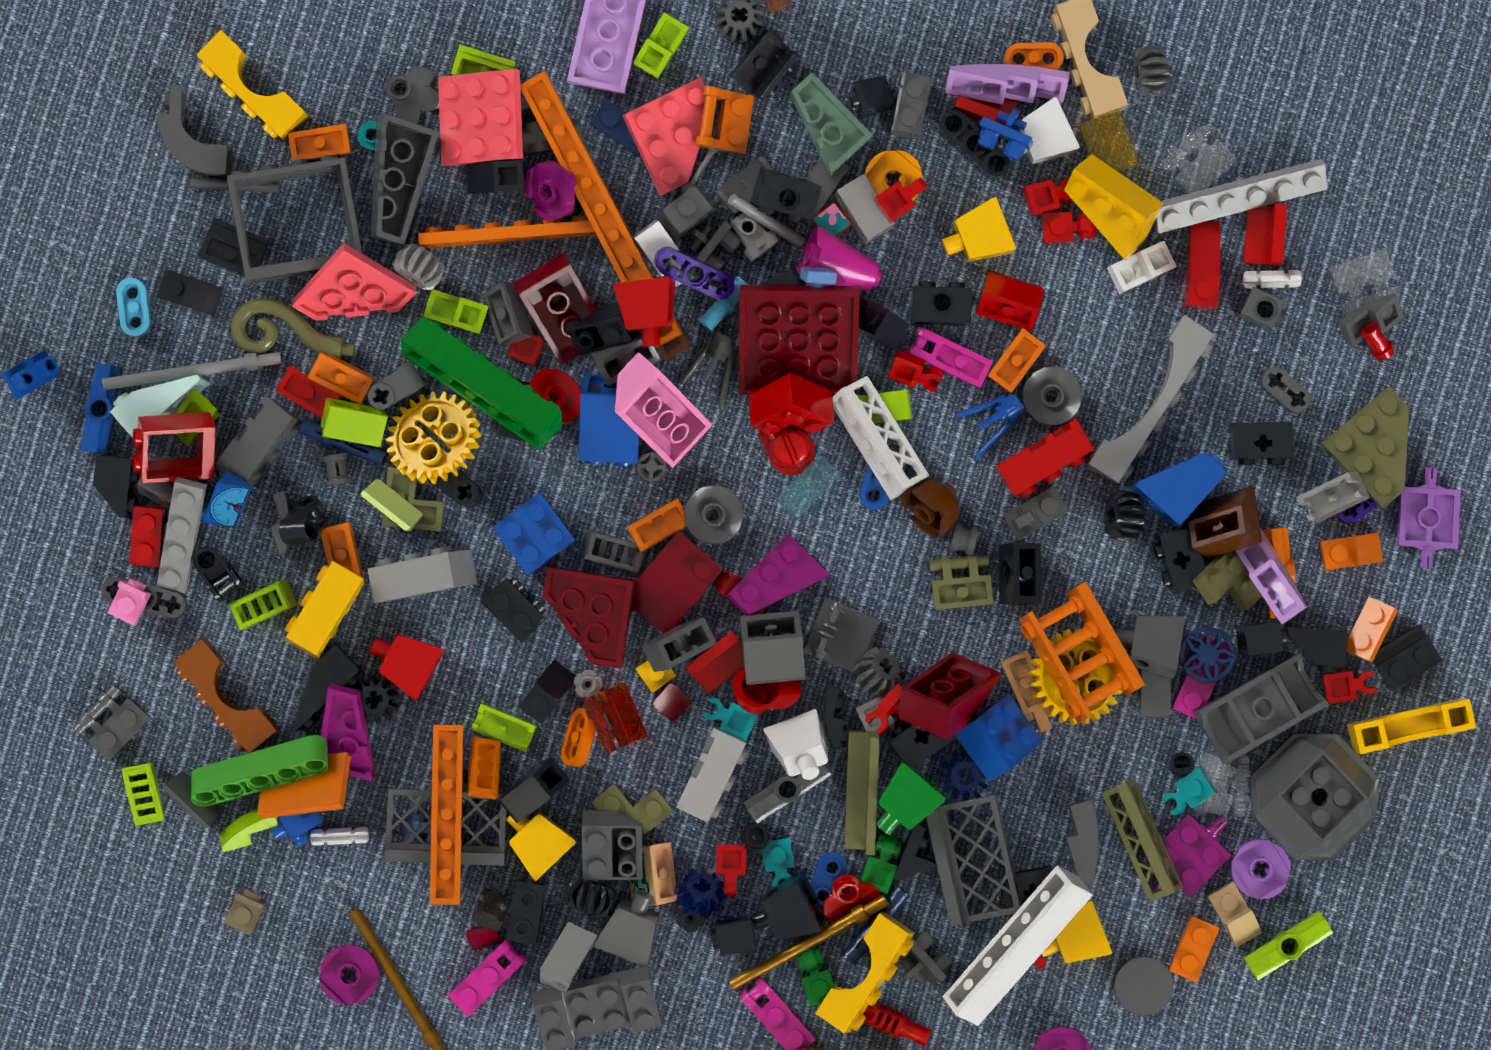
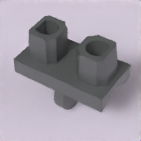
M726 221L722 223L711 239H708L714 229L708 224L701 232L693 228L690 234L695 240L689 248L697 252L702 244L705 245L696 259L720 270L725 265V262L714 255L717 248L722 246L733 254L741 244L739 237L731 231L732 226ZM693 266L698 271L702 270L700 266Z
M925 931L919 932L911 938L914 944L905 955L906 957L900 961L906 969L901 977L904 981L913 977L919 984L926 979L934 986L938 982L941 983L947 977L945 972L952 964V961L942 951L938 952L931 959L925 950L933 943L932 938Z

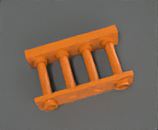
M1086 582L1067 593L1069 602L1038 619L1033 611L1019 619L1022 634L1033 644L1064 698L1068 714L1075 718L1077 723L1092 716L1088 707L1114 692L1121 690L1127 696L1145 686ZM1074 612L1079 613L1084 622V628L1052 645L1043 629ZM1088 638L1093 639L1099 648V653L1066 671L1058 655ZM1103 664L1108 665L1114 674L1113 680L1081 697L1073 681Z

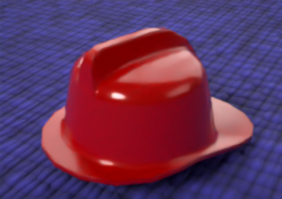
M793 424L780 429L779 433L772 435L765 434L759 430L766 453L776 470L782 474L792 476L801 474L809 469L815 456L814 443L809 432Z
M744 668L736 672L732 678V689L735 694L734 702L751 714H762L769 709L789 708L801 696V686L798 680L746 685Z

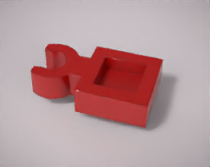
M1070 178L1060 182L1057 187H1055L1053 179L1024 187L1022 190L1030 216L1059 209L1061 207L1059 200L1064 203L1072 202L1073 200L1064 190Z
M898 350L888 378L913 388L919 382L927 390L936 392L939 382L931 378L941 381L944 371L938 367L927 368L924 366L925 359Z
M1353 670L1321 675L1324 695L1328 704L1357 700L1356 691L1365 694L1375 693L1377 688H1366L1364 686L1365 678L1374 676V672H1362L1357 678H1354Z

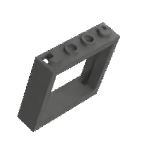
M326 155L320 157V161L309 163L308 159H299L292 161L291 166L280 168L279 164H268L262 166V170L250 172L249 168H242L238 171H232V175L227 176L246 285L315 274L333 255L252 268L238 188L337 173L350 247L362 253L345 157L338 158L337 155Z

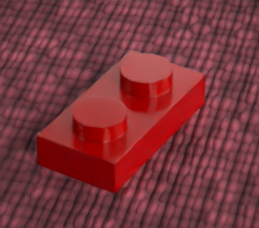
M290 365L275 391L322 418L326 398L341 400L342 396L308 379V375Z
M138 504L133 507L129 564L160 567L165 507Z

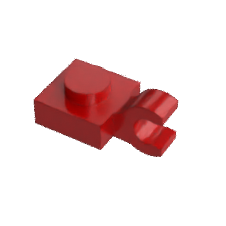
M921 177L905 188L898 181L877 195L873 200L888 222L892 223L916 206L912 198L923 192L927 185Z
M899 683L878 704L879 707L865 718V722L868 724L875 718L881 720V726L876 730L879 735L888 729L889 715L891 716L894 712L899 714L900 690L902 688Z
M717 844L715 874H724L723 895L736 896L737 875H746L747 849H745V845Z

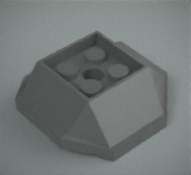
M1290 734L1250 774L1252 817L1293 860L1334 861L1376 820L1379 777L1338 734ZM1315 789H1319L1323 795V800L1319 805H1315L1311 799V794Z

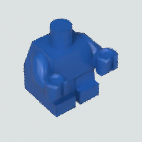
M318 812L277 817L280 825L270 831L276 840L286 835L289 840L291 839L296 843L297 847H301L308 842L306 833L319 826L323 819Z

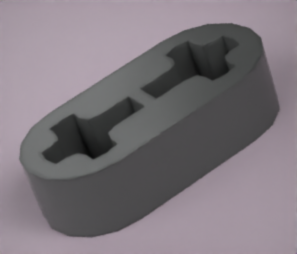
M1272 367L1262 373L1260 377L1261 388L1287 411L1300 413L1309 407L1311 403L1310 393L1280 367ZM1269 374L1271 376L1279 374L1280 378L1278 381L1285 388L1282 390L1277 385L1270 387L1268 385L1270 379L1267 376ZM1289 391L1293 395L1301 393L1303 405L1293 407L1290 404L1293 399L1286 392Z

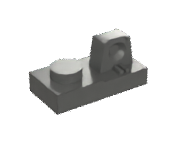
M1052 486L1002 516L1018 541L1067 513L1069 510L1055 486Z

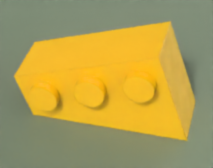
M1093 154L1074 168L1064 189L1124 260H1127L1143 246L1163 205V202Z
M334 561L331 562L329 567L327 565L322 567L316 577L319 583L314 592L309 590L300 604L304 607L298 617L293 616L285 628V631L288 632L286 639L289 643L317 660L325 654L323 653L324 648L329 640L335 637L338 625L349 612L365 583L363 578Z

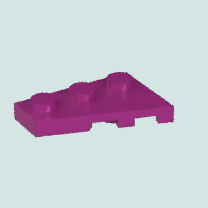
M787 534L726 596L746 616L752 615L787 596L828 578L830 574L797 541Z
M331 684L327 691L321 736L327 740L328 754L347 752L351 757L348 775L373 781L376 774L361 693L359 690Z

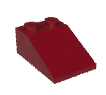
M561 254L513 282L516 291L560 365L579 355V351L568 329L597 311L565 255Z
M678 531L635 582L632 608L664 634L677 626L724 569Z
M951 652L901 688L899 719L931 732L937 737L948 740L966 727L1001 678V672Z

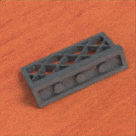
M388 788L384 861L430 863L431 844L426 843L418 834L431 823V817L420 804L428 797H432V790ZM462 791V798H466L474 807L461 818V824L473 836L464 845H461V864L504 866L506 810L500 804V812L490 820L479 808L488 799L468 796L467 791ZM499 793V797L496 799H500L505 793ZM394 795L407 796L414 803V806L403 816L393 808ZM412 796L423 797L417 802ZM471 798H481L482 800L476 804ZM418 808L428 821L415 832L404 819L413 810ZM477 810L488 823L475 834L464 821ZM394 813L398 817V820L392 825V818ZM500 817V823L498 828L493 822H495ZM400 822L413 834L404 843L391 842L392 830ZM490 825L499 833L498 846H486L478 838ZM416 837L421 843L410 842ZM474 840H476L480 845H469V844H471Z
M997 794L940 805L926 819L950 925L957 926L967 922L1016 913L1022 906ZM990 802L993 815L987 823L974 813L980 804ZM973 806L971 811H969L965 807ZM958 809L967 815L960 829L950 823L949 810ZM971 819L985 827L977 840L964 832ZM994 821H995V826H996V828H994L993 826H991ZM988 830L997 835L1000 844L995 852L981 844ZM960 836L974 845L967 857L957 852L955 844ZM977 848L991 856L984 870L970 861ZM995 859L1005 866L1006 874L1002 881L988 873ZM967 865L981 874L973 887L963 880L962 872ZM984 877L998 886L991 898L977 890ZM1007 879H1008L1009 887H1008L1007 885H1005ZM1001 889L1011 894L1014 907L1003 908L994 902ZM974 894L985 901L987 905L982 913L971 915L969 901ZM991 906L996 909L993 911H988Z

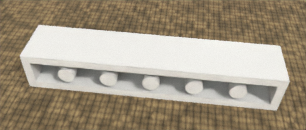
M1058 865L1051 871L942 996L956 1016L977 1026L980 1025L1093 896L1079 876Z

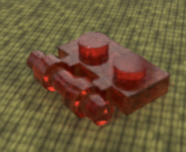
M625 682L597 693L602 705H598L594 695L583 699L588 710L585 711L588 720L592 719L598 734L595 737L598 744H602L606 754L617 750L613 738L617 739L620 748L648 737ZM604 713H606L609 723L612 727L611 730L608 729L607 724L604 720V717L602 715Z

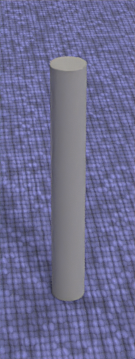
M735 193L730 196L728 204L798 248L803 245L805 241L803 236L770 215L757 211V207Z

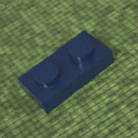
M606 99L590 122V125L640 157L636 144L622 117L627 112Z

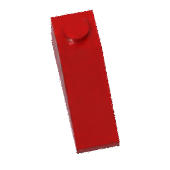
M1205 221L1189 226L1183 308L1213 310L1218 307L1220 222Z

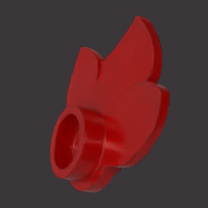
M842 875L835 879L832 884V893L824 901V913L829 922L834 921L843 912L849 914L851 909L857 905L862 904L864 906L880 897V892L872 883L860 882L853 875Z

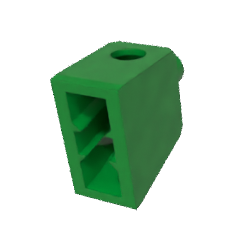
M904 760L878 802L886 812L876 825L888 835L894 831L899 823L908 830H911L944 803L947 796Z

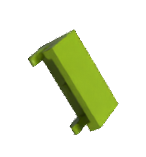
M459 44L451 74L462 75L518 69L515 61Z
M326 398L321 420L322 436L381 447L388 416L384 409Z
M481 703L478 715L471 728L472 731L527 752L538 725L488 704Z

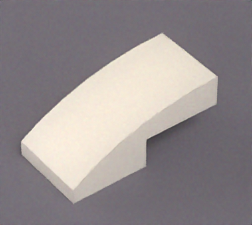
M1162 241L1130 256L1127 260H1121L1107 267V270L1118 293L1121 294L1177 266L1165 241Z

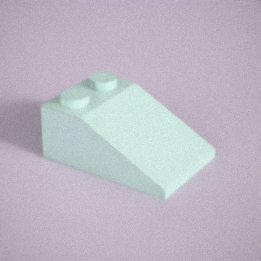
M193 375L133 391L129 395L125 392L113 402L115 407L110 413L133 438V429L138 428L139 416L176 414L189 393L195 389L201 393L211 383L206 378Z

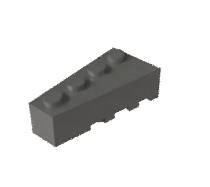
M385 113L377 115L370 237L397 246L405 244L437 141L438 131Z

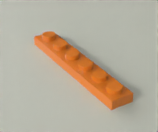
M587 216L572 217V222H560V218L553 221L543 219V224L531 225L530 220L514 221L513 226L502 227V223L494 222L484 224L482 229H472V225L455 226V231H443V227L425 228V233H418L419 246L424 248L596 236Z
M433 725L430 905H460L463 725Z

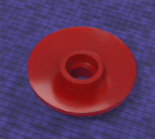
M550 368L537 372L531 378L528 385L536 391L537 395L546 401H551L549 397L552 398L554 403L562 411V424L572 421L579 415L581 389L569 374Z

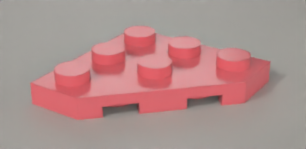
M702 77L622 115L659 196L689 181L700 148L695 144L696 137L700 136L705 96H702L705 86Z
M344 243L292 299V307L316 321L328 320V316L345 314V317L369 315V311L386 310L387 313L399 312L416 294V285Z

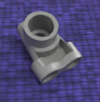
M744 213L740 214L730 223L746 248L744 253L751 262L758 259L779 242L773 231L767 232L760 223ZM746 222H750L754 227L749 233L744 232L742 229V225Z

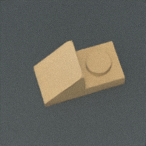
M1233 881L1206 895L1236 948L1262 933L1253 911L1248 908Z

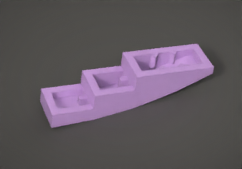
M1011 64L950 66L945 93L1002 105L1004 98L1033 103L1035 97L1050 100L1057 97L1059 102H1064L1070 72Z
M1260 528L1261 543L1235 550V552L1250 572L1249 577L1280 623L1284 624L1307 608L1281 559Z

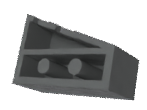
M264 395L260 401L263 404L254 417L249 416L244 423L247 426L237 438H233L214 465L221 473L225 474L228 471L253 487L262 478L263 474L260 471L267 463L272 465L280 456L282 451L279 448L286 440L288 442L292 441L298 434V425L301 422L275 399Z

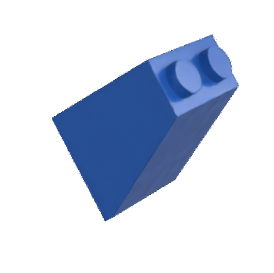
M585 374L580 401L578 461H585L591 465L611 462L622 467L638 464L640 436L615 413L617 382L607 387L599 374Z
M1205 452L1132 483L1128 488L1133 493L1139 494L1140 498L1144 499V503L1171 527L1180 526L1228 472L1223 468L1225 463L1216 454L1211 453L1209 455Z

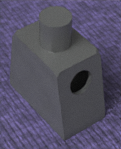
M694 185L661 211L657 221L661 223L676 244L689 234L693 228L698 227L719 209L701 186Z
M1137 616L1133 631L1116 628L1115 633L1123 647L1130 648L1129 657L1135 667L1168 679H1174L1178 668L1185 617Z
M638 890L633 902L620 899L599 932L594 947L641 966H646L652 953L659 920V913L649 909L653 896L646 891Z

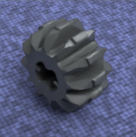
M721 0L725 8L718 7L715 10V13L721 16L715 20V25L724 26L720 31L721 36H726L731 32L730 41L735 42L737 35H741L743 43L747 42L746 33H749L754 38L757 37L758 32L754 27L762 28L764 22L758 19L764 15V10L755 9L759 1L752 0L748 3V0H732L733 2ZM734 13L738 15L745 13V22L740 20L734 22Z
M1154 45L1137 49L1133 62V73L1137 90L1142 96L1149 95V97L1166 93L1170 87L1169 81L1171 79L1167 52L1162 46L1154 47Z
M874 647L869 649L866 653L859 656L855 662L856 666L853 672L858 676L855 682L862 684V692L869 691L872 698L879 696L883 699L898 683L900 685L903 684L901 680H903L905 673L900 670L903 663L895 660V654L889 655L886 648L879 650Z

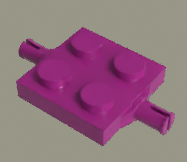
M1187 814L1163 839V843L1183 885L1181 890L1190 898L1232 856L1216 837L1228 825L1224 820L1216 828L1223 820L1220 815L1207 828L1197 823ZM1158 881L1152 885L1154 891L1160 886Z

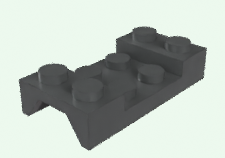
M1296 653L1271 666L1267 671L1224 696L1207 703L1193 713L1223 764L1230 763L1329 704L1315 690L1304 670L1302 656L1300 653Z
M648 965L573 982L566 992L553 987L532 992L533 1009L545 1050H562L575 1047V1039L624 1027L632 1026L633 1033L662 1026L660 1010L656 1003Z

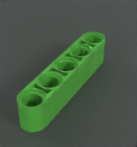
M311 735L194 769L191 773V800L198 806H211L322 774L328 769L327 740L319 735Z

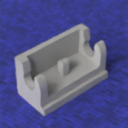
M864 174L836 190L833 197L852 223V227L863 245H866L888 231L890 227L895 225V222L889 223L873 199L877 194Z
M1358 471L1347 472L1296 498L1299 505L1306 506L1309 512L1306 518L1309 521L1315 520L1316 523H1319L1369 499L1370 496Z
M568 922L540 968V983L566 992L580 965L596 942L597 935Z

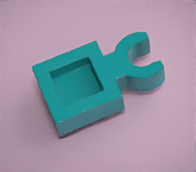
M710 698L709 701L717 705L718 711L715 714L704 712L703 716L708 720H722L719 729L746 741L758 714L748 713L734 702H731L729 708L726 709L719 699Z
M1198 767L1175 783L1179 792L1164 795L1162 801L1166 803L1175 799L1177 807L1170 814L1179 815L1185 810L1187 803L1191 809L1196 808L1218 793L1204 769Z
M789 837L768 841L767 846L761 851L766 873L775 871V876L772 880V886L774 887L778 885L780 879H788L792 876L787 872V868L795 867Z

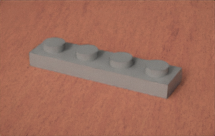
M179 477L174 482L156 585L158 587L184 594L188 590L206 484Z

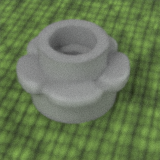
M584 670L583 673H578L574 678L575 692L582 698H595L603 687L602 678L597 676L593 670ZM587 681L591 683L590 687L585 686Z

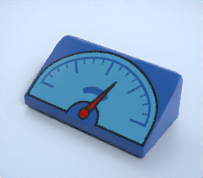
M227 471L216 484L202 522L235 528L253 486Z

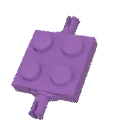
M1425 467V484L1418 487H1405L1404 492L1399 495L1396 546H1408L1421 550L1420 568H1433V551L1442 548L1458 549L1461 490L1445 489L1437 486L1438 468Z

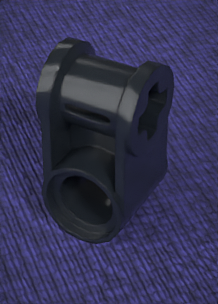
M457 467L458 476L449 472L446 482L441 476H438L436 484H432L443 494H447L456 503L465 508L476 507L482 500L483 493L481 488L466 476L459 467ZM464 488L471 489L470 492L473 495L471 499L464 498L462 493Z
M309 495L298 500L286 517L281 520L279 534L285 544L315 541L322 530L328 526L329 521L320 510L318 505L320 500L317 495Z
M213 546L202 547L194 553V567L219 603H222L224 597L238 587L241 589L245 587L239 574L228 563L218 548ZM206 551L211 552L215 557V563L211 568L205 567L201 562L202 554ZM230 580L229 583L220 588L221 585Z

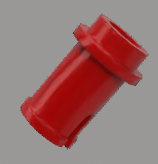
M1372 322L1363 327L1361 335L1371 347L1372 356L1380 361L1390 358L1394 353V345L1392 341L1385 338L1379 325L1376 322Z

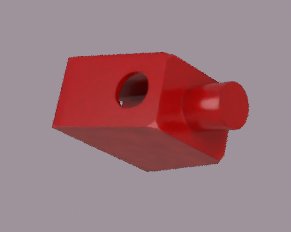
M663 277L614 283V290L626 330H641L642 347L660 346L659 328L671 327L673 325L675 278Z
M398 634L393 644L377 637L369 652L384 660L379 668V672L409 696L418 700L423 694L445 649Z

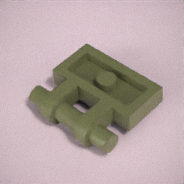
M973 553L972 556L967 555L966 557L950 558V555L941 556L940 559L929 560L930 572L942 571L943 580L931 581L934 610L994 604L991 575L979 576L978 567L989 566L988 554L976 555V553ZM968 568L969 577L952 579V570Z

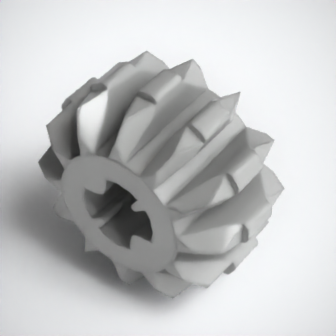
M405 244L403 249H400L396 255L397 258L394 261L395 271L399 273L400 277L416 285V287H420L423 290H433L442 279L445 271L444 264L432 252L425 250L424 247H419L416 244Z

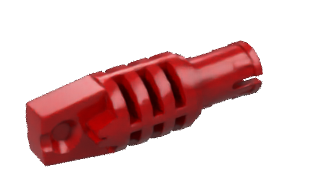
M877 1001L873 1006L868 1005L863 1013L866 1016L863 1023L870 1027H876L877 1030H882L886 1034H891L894 1038L902 1036L925 1047L932 1029L909 1020V1016L906 1013L898 1012L899 1010L892 1009L888 1005L885 1006L880 1001Z

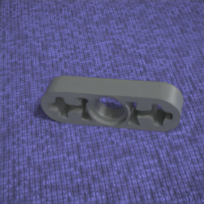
M120 577L107 579L101 589L103 598L107 602L112 603L114 598L113 593L109 591L110 586H115L119 581L128 582V579ZM145 584V589L152 593L153 600L148 606H145L144 612L167 618H179L185 614L188 602L183 594ZM159 592L163 593L161 597L163 600L172 601L174 596L177 597L176 602L181 604L180 609H174L172 614L170 613V607L159 605V611L155 610L159 602Z

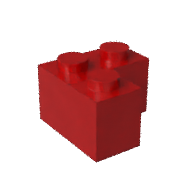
M788 373L749 394L750 426L771 435L779 433L780 429H784L791 424L803 428L807 432H819L822 428L834 422L832 391L793 373Z

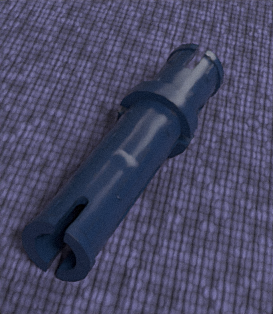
M304 417L298 434L321 442L323 447L328 448L331 446L377 464L380 467L382 466L387 455V449L323 437L322 434L317 432H322L323 430L321 423ZM346 442H348V443H350V444H353V445H355V446H358V447H360V448H363V449H365V450H368L369 453H367V452H365V451H363V450H360V449H358V448H355V447H353V446H350V445L346 444Z
M895 885L886 897L889 905L870 917L841 955L856 966L859 959L869 949L865 941L860 947L858 945L878 914L884 913L890 904L893 903L887 914L895 918V914L905 901L909 899L910 895L901 887Z

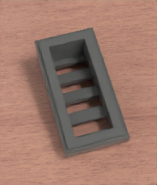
M587 530L580 559L640 574L646 551L640 553L635 542L594 530ZM595 539H599L600 542L595 556L591 553ZM607 542H611L608 559L603 558ZM619 545H622L623 550L620 557V561L617 562L615 561V558L617 555ZM630 548H633L635 552L632 563L627 565Z

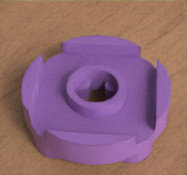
M1254 839L1245 842L1235 851L1230 859L1232 881L1242 893L1250 897L1268 899L1279 894L1287 885L1291 869L1290 860L1286 852L1279 845L1266 839ZM1257 861L1261 864L1267 863L1268 865L1265 869L1266 875L1263 877L1260 874H1253L1254 864Z

